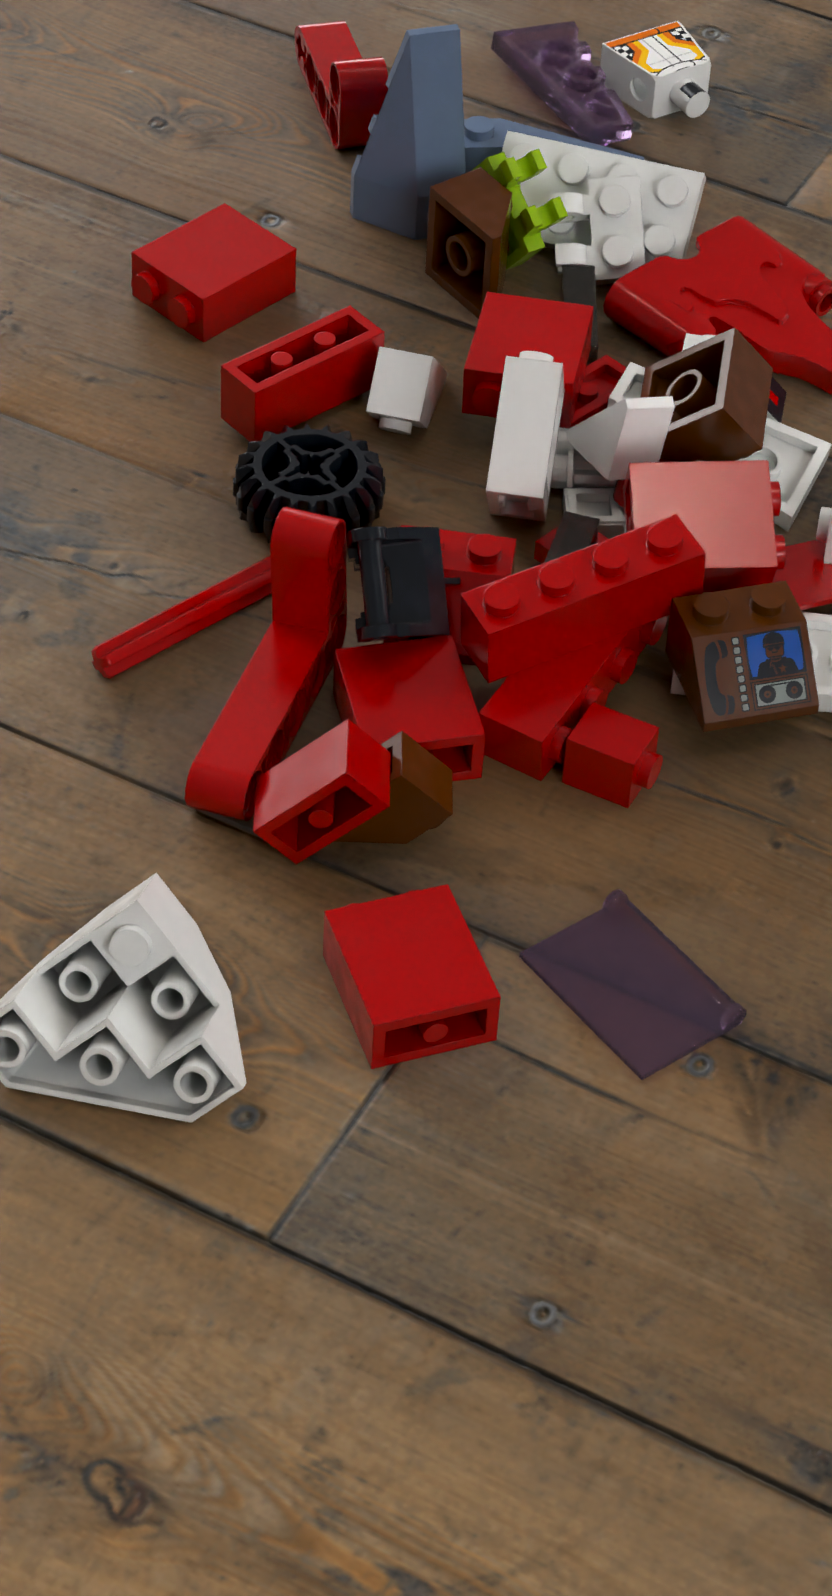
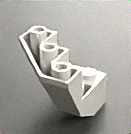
M157 873L96 915L43 958L0 999V1081L6 1088L192 1123L245 1087L247 1082L231 992L197 923Z

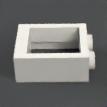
M522 351L519 357L506 356L486 485L487 501L490 514L546 522L565 392L563 363L553 362L554 357L550 354L539 351Z

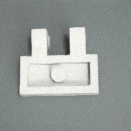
M640 175L588 179L589 194L582 195L576 192L551 193L552 199L560 196L568 214L566 218L557 224L590 220L592 245L580 243L555 244L558 274L593 270L595 285L614 284L623 275L645 264Z

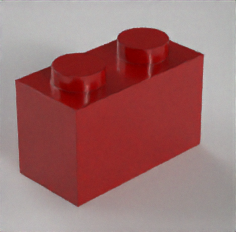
M345 720L256 778L253 832L297 865L390 807L391 752L351 720Z

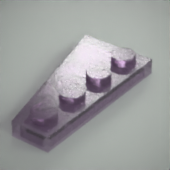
M574 21L494 32L491 49L581 140L601 146L630 140L634 123L615 90L606 88V75L601 66H593L590 61L592 51L586 41L578 40L579 28Z

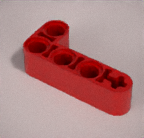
M345 21L296 26L295 51L297 61L334 148L366 146L370 137L368 126L373 114H379L388 91L386 86L388 72L383 57L362 59Z

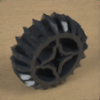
M307 423L303 429L297 430L284 425L280 434L266 431L261 441L248 442L247 452L239 455L238 463L235 467L233 496L236 497V507L239 511L240 519L249 522L251 533L264 532L268 543H271L274 523L283 507H291L343 519L346 524V534L353 529L371 527L372 522L380 517V510L383 508L386 478L383 476V468L379 463L378 453L369 451L367 441L365 440L352 441L350 431L336 434L331 431L329 425H326L321 430L311 429Z

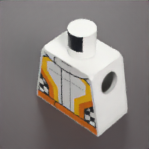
M675 21L602 43L598 85L648 118L656 119L681 110L689 117L696 118L706 111L710 103L708 86L711 62L710 58L679 21Z

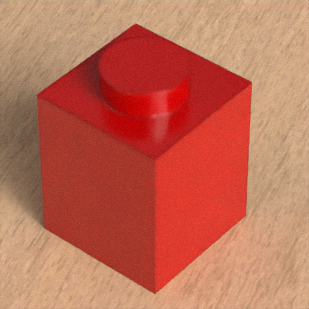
M592 702L566 739L562 783L629 808L642 787L648 790L651 789L660 773L663 756L656 753L660 727Z

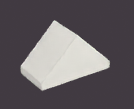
M673 396L625 398L566 430L567 440L606 480H624L629 463L659 462L675 408Z

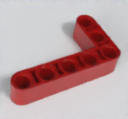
M283 507L278 513L272 530L270 544L272 622L190 767L185 787V802L188 807L246 822L249 821L254 815L256 778L283 761L334 666V649L342 648L347 629L346 524L340 518L291 507Z

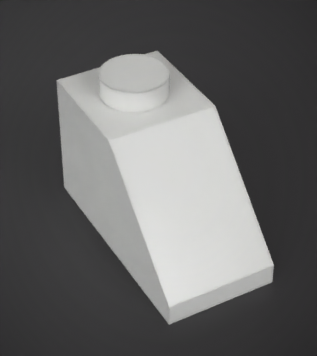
M379 346L366 412L374 419H379L378 428L386 431L410 435L412 426L427 429L444 388L447 371L433 356Z

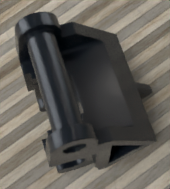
M374 526L350 530L346 534L348 562H353L354 572L360 571L365 611L360 613V618L355 619L358 643L395 639V642L450 635L445 587L460 585L461 579L444 578L439 527L386 528L385 526Z

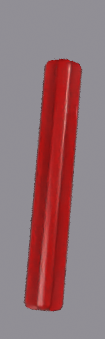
M270 556L96 645L91 651L94 668L99 670L104 678H112L272 594Z

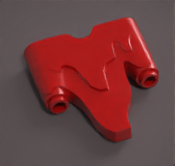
M742 216L732 217L697 236L695 245L699 253L695 257L677 259L669 256H659L623 275L612 285L606 295L603 305L606 317L668 357L683 350L686 333L717 336L732 328H736L773 368V373L800 378L832 395V330L819 318L832 309V281L822 271Z

